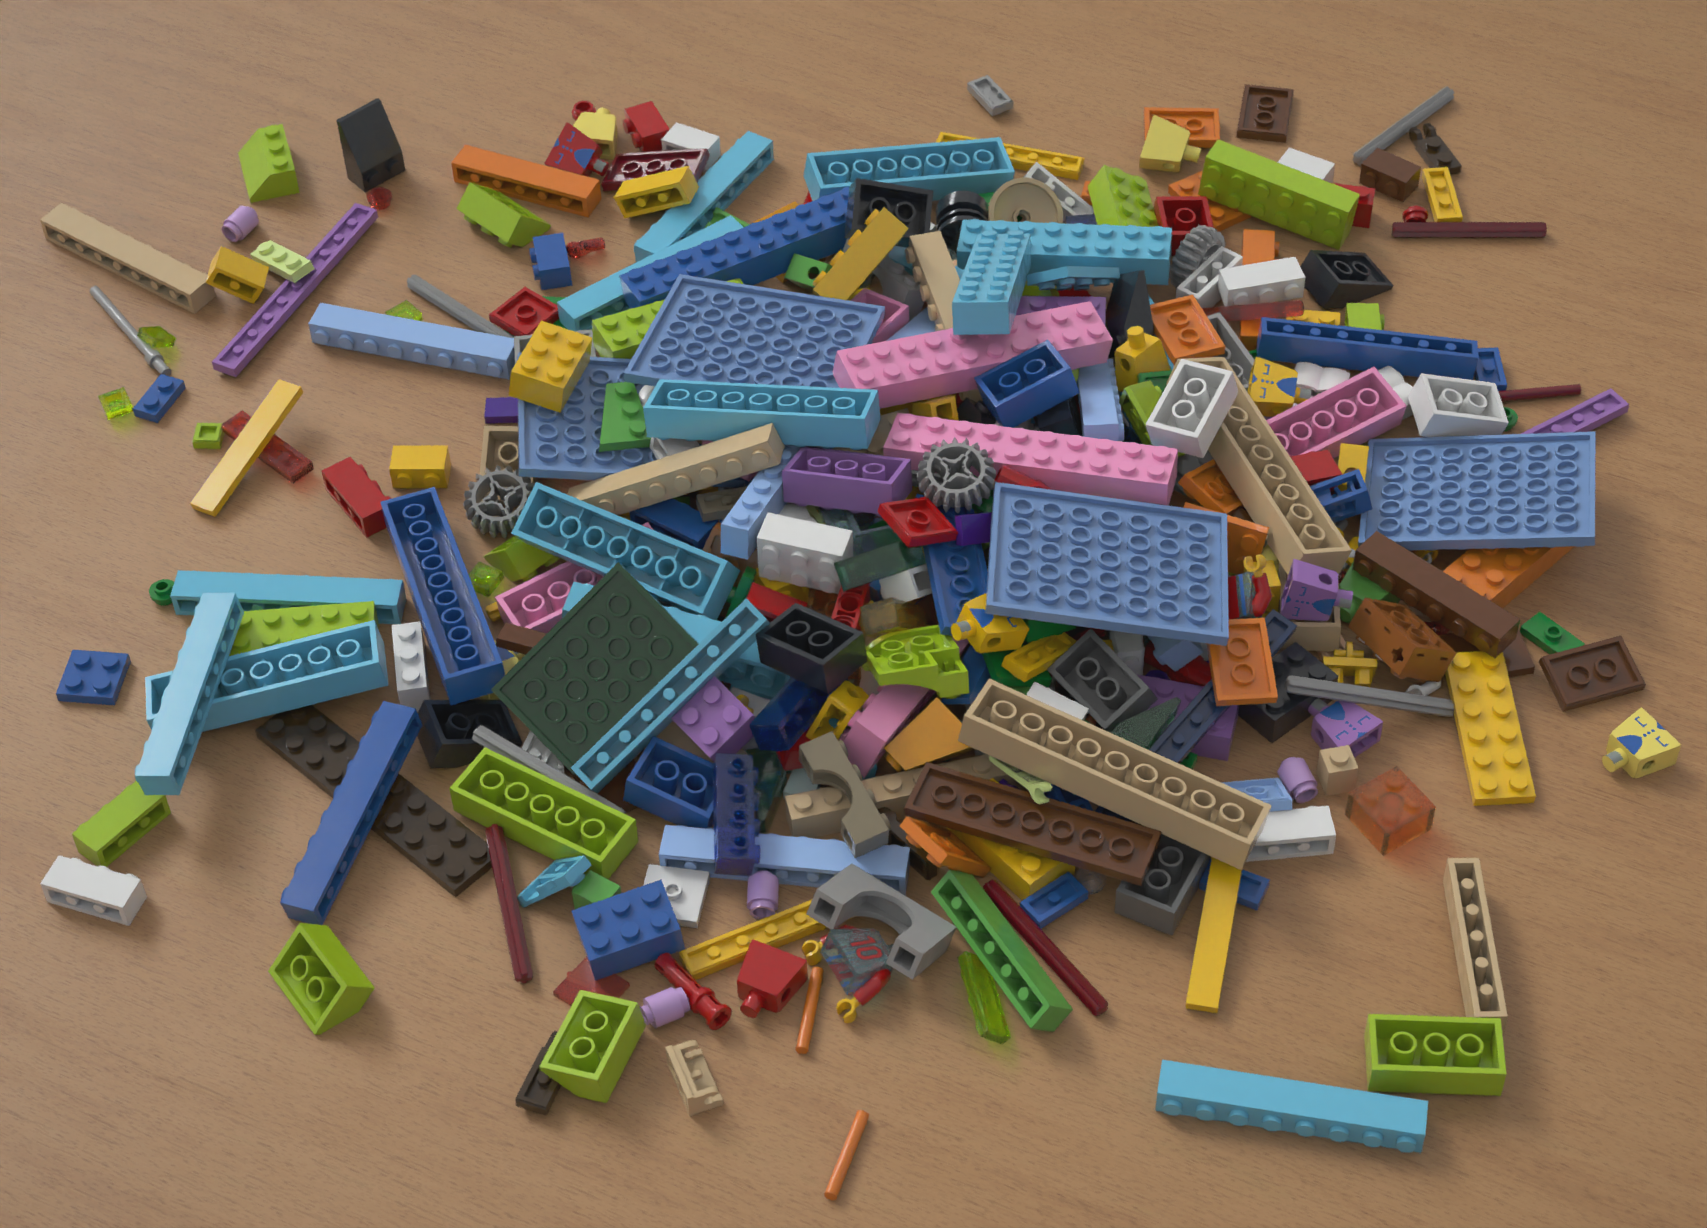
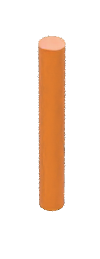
M813 967L811 969L796 1045V1051L800 1054H807L809 1051L824 970L821 967Z
M858 1110L825 1190L824 1196L829 1200L837 1199L868 1121L869 1114L864 1110Z

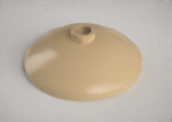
M1016 178L1004 183L996 190L989 203L988 221L1004 220L1018 222L1017 216H1021L1024 221L1063 224V210L1057 195L1049 186L1033 178Z

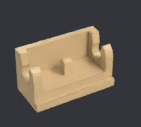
M696 1040L665 1047L668 1067L689 1117L723 1105L722 1096L713 1080L701 1048L696 1049L699 1047Z

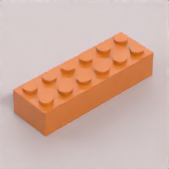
M1575 546L1468 549L1443 572L1501 608H1504Z

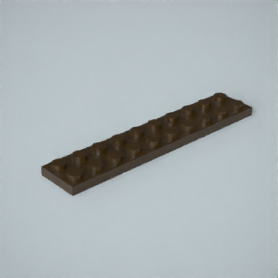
M313 705L277 713L255 730L258 739L332 798L335 788L341 784L346 774L348 763L354 759L359 749V742ZM398 773L371 830L454 897H457L492 868L488 844Z

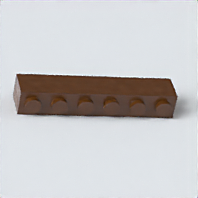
M1376 531L1356 549L1353 570L1376 583L1383 590L1403 600L1407 605L1427 615L1431 620L1446 627L1455 635L1470 642L1482 652H1486L1496 658L1516 639L1520 624L1519 618L1380 532Z

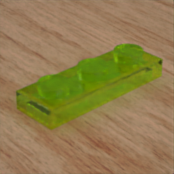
M965 951L957 959L961 970L960 974L967 990L968 1002L972 1007L976 1021V1029L980 1037L1004 1044L1011 1038L994 979L977 955Z

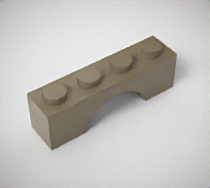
M831 731L799 745V761L812 784L834 786L848 797L851 807L848 813L841 819V835L854 858H857L888 844L891 825L887 816L884 813L880 814L877 810V802L871 789H865L861 781L863 779L856 764L851 765L847 758L848 750L842 740L838 741Z

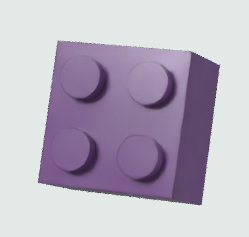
M715 676L671 718L711 760L721 767L764 726Z

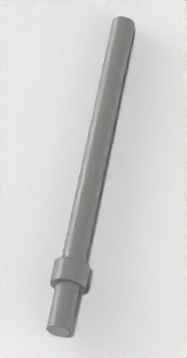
M93 286L90 289V294L142 352L148 365L156 369L160 374L170 376L171 369L164 363L163 356L149 346L100 288Z

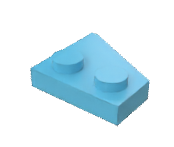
M585 855L556 859L517 896L518 902L522 907H526L568 886L573 887L585 878L584 872L591 866V863Z

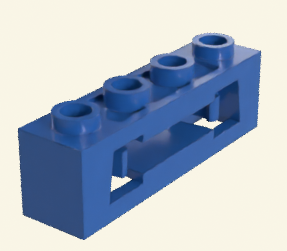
M1359 469L1310 486L1333 523L1373 509L1368 489ZM1347 482V490L1341 492L1338 487H1335V494L1331 495V487Z

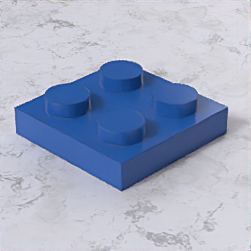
M72 650L56 692L58 701L115 705L131 663L129 654Z

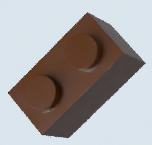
M1376 148L1361 164L1359 183L1369 188H1375L1380 193L1404 202L1419 185L1421 166Z

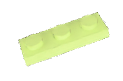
M271 240L260 244L250 254L254 261L268 266L270 271L293 283H296L315 269L311 260Z

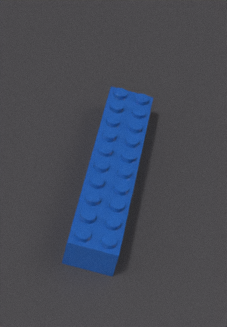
M849 187L619 275L625 302L631 309L666 299L679 274L720 281L740 278L744 284L753 286L786 273L794 253L819 260L843 250L846 240L849 239L844 238Z
M435 487L380 502L389 536L450 705L492 694L491 689L505 676L503 662Z

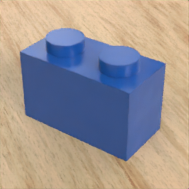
M563 233L533 237L534 248H529L531 264H537L532 265L534 280H540L541 290L572 286L570 264Z

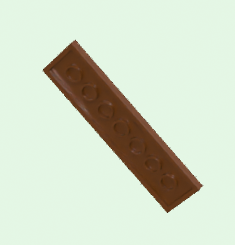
M929 762L925 763L904 807V815L1139 886H1142L1161 839V831L1051 798H1049V802L1037 804L1027 791Z

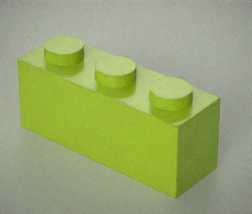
M137 781L127 786L122 793L108 804H105L99 812L85 823H82L72 833L78 852L96 866H109L171 814L166 795H145Z

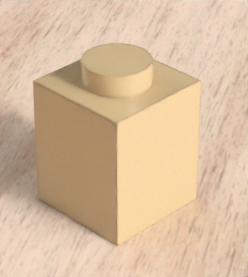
M1349 745L1323 749L1319 752L1316 773L1325 796L1355 791L1358 766Z

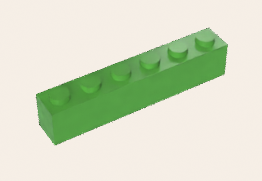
M949 870L931 891L932 895L1030 1029L1054 1032L1071 1013L1073 1008L972 874Z

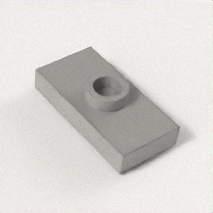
M988 75L967 83V90L992 116L1013 109V100Z

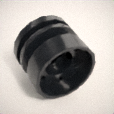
M955 191L944 196L936 206L937 231H941L952 259L957 260V247L962 221L971 219L988 221L989 206L985 199L977 193Z

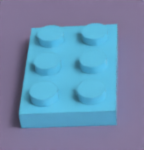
M1065 266L1026 275L1027 286H1039V290H1050L1056 286L1057 291L1070 290L1073 287L1074 291H1083L1090 289L1089 285L1094 284V287L1110 285V280L1120 278V271L1118 267Z

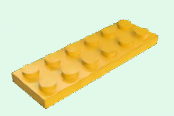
M1482 651L1456 652L1457 654L1445 672L1450 699L1454 704V718L1473 806L1534 803L1536 798L1503 652L1496 658Z

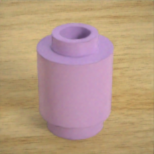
M239 206L223 222L221 228L223 235L231 242L243 240L258 225V215L251 207Z
M1289 757L1280 764L1277 774L1292 799H1295L1297 803H1305L1317 795V781L1303 758Z
M757 871L748 878L747 908L750 910V915L757 919L774 915L778 909L779 879L769 871Z
M670 987L643 999L644 1006L640 1007L646 1025L651 1024L655 1029L684 1017V1013L690 1011L688 998L681 987L676 989Z

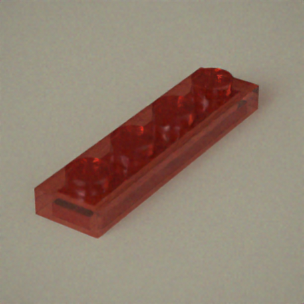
M243 410L221 424L223 432L235 441L251 419V416ZM275 434L258 456L261 461L292 484L314 470L311 460Z

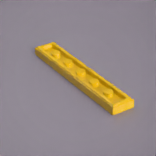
M940 132L936 143L979 138ZM1003 143L1014 169L1029 171L1038 162L1054 176L1078 180L1084 166L1085 158Z
M280 379L276 382L190 504L193 509L214 517L217 516L304 393L300 386Z
M1212 857L1186 998V1009L1218 1013L1242 870Z
M809 900L679 951V959L685 970L697 980L743 962L752 939L778 948L828 927L807 915L812 900Z

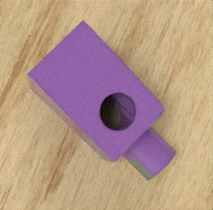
M1293 559L1281 596L1280 614L1287 619L1327 621L1330 618L1333 606L1350 609L1353 591L1338 589V573L1336 571Z
M1318 698L1309 706L1308 712L1314 716L1311 736L1322 750L1349 745L1355 758L1380 741L1383 721L1355 703L1336 701L1329 706L1322 699Z

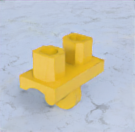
M1346 641L1345 650L1334 649V657L1323 656L1322 663L1338 675V683H1343V676H1354V685L1371 686L1372 678L1377 669V659L1364 658L1363 650H1353V642Z

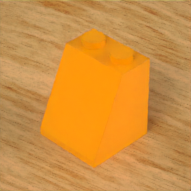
M937 697L884 748L888 753L885 757L886 761L897 772H900L902 769L909 771L924 767L926 762L938 764L976 749L958 741L962 722Z

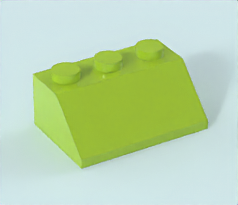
M283 124L269 125L257 129L238 152L250 203L300 193Z
M469 182L456 208L465 214L464 219L475 225L480 224L482 226L480 230L491 236H498L497 241L510 248L512 245L526 246L533 241V237L542 235L551 227V224L505 194Z
M1151 380L1127 386L1124 388L1119 400V404L1139 440L1145 445H1152L1145 424L1162 395L1161 389L1158 386L1154 387ZM1178 452V458L1186 455L1185 453Z
M512 536L483 556L490 565L511 582L520 579L526 582L538 574L537 568L543 564L545 567H548L560 559L557 556L524 543L516 536Z
M299 923L268 970L314 1035H320L358 1013L375 989L328 925Z
M580 990L539 1066L540 1070L577 1097L607 1103L646 1027L638 1002Z

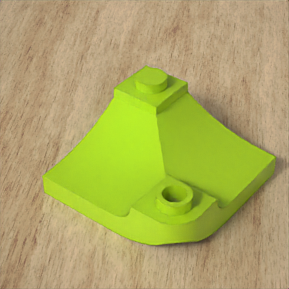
M939 625L887 633L874 639L866 646L868 661L862 665V668L865 672L869 671L873 674L879 686L893 684L922 686L935 690L940 698L944 697L947 699L957 698L961 694L969 693L968 670L960 660L959 647L951 635H941Z

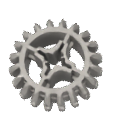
M1198 225L1196 228L1191 229L1190 234L1187 233L1185 239L1180 242V246L1172 258L1173 263L1170 266L1171 272L1169 273L1170 283L1177 288L1221 246L1225 247L1224 236L1217 229L1210 226Z
M954 437L950 444L943 439L941 447L933 444L931 452H924L923 460L918 464L917 481H919V490L921 493H924V497L929 498L931 501L933 500V504L936 507L943 505L945 512L950 507L955 508L957 514L961 507H965L969 512L972 509V504L980 507L982 498L988 499L990 490H993L995 486L996 470L994 469V461L992 458H988L986 449L980 450L978 442L969 446L967 438L963 443H958V440ZM971 466L979 472L978 478L974 477L973 473L970 472ZM935 472L940 474V478L943 479L941 485L933 477Z
M497 465L493 472L486 468V475L484 476L476 473L475 478L477 482L469 481L468 487L470 490L464 493L466 500L463 506L467 510L465 513L467 519L471 521L475 529L479 528L483 535L490 531V535L493 538L498 533H501L502 537L506 539L507 532L513 530L535 484L531 483L530 477H519V468L513 472L512 467L508 465L502 471L501 467ZM489 491H491L487 497L483 498ZM497 495L500 496L501 500H504L506 508H503L502 504L498 503ZM519 505V507L514 512H512L514 507Z

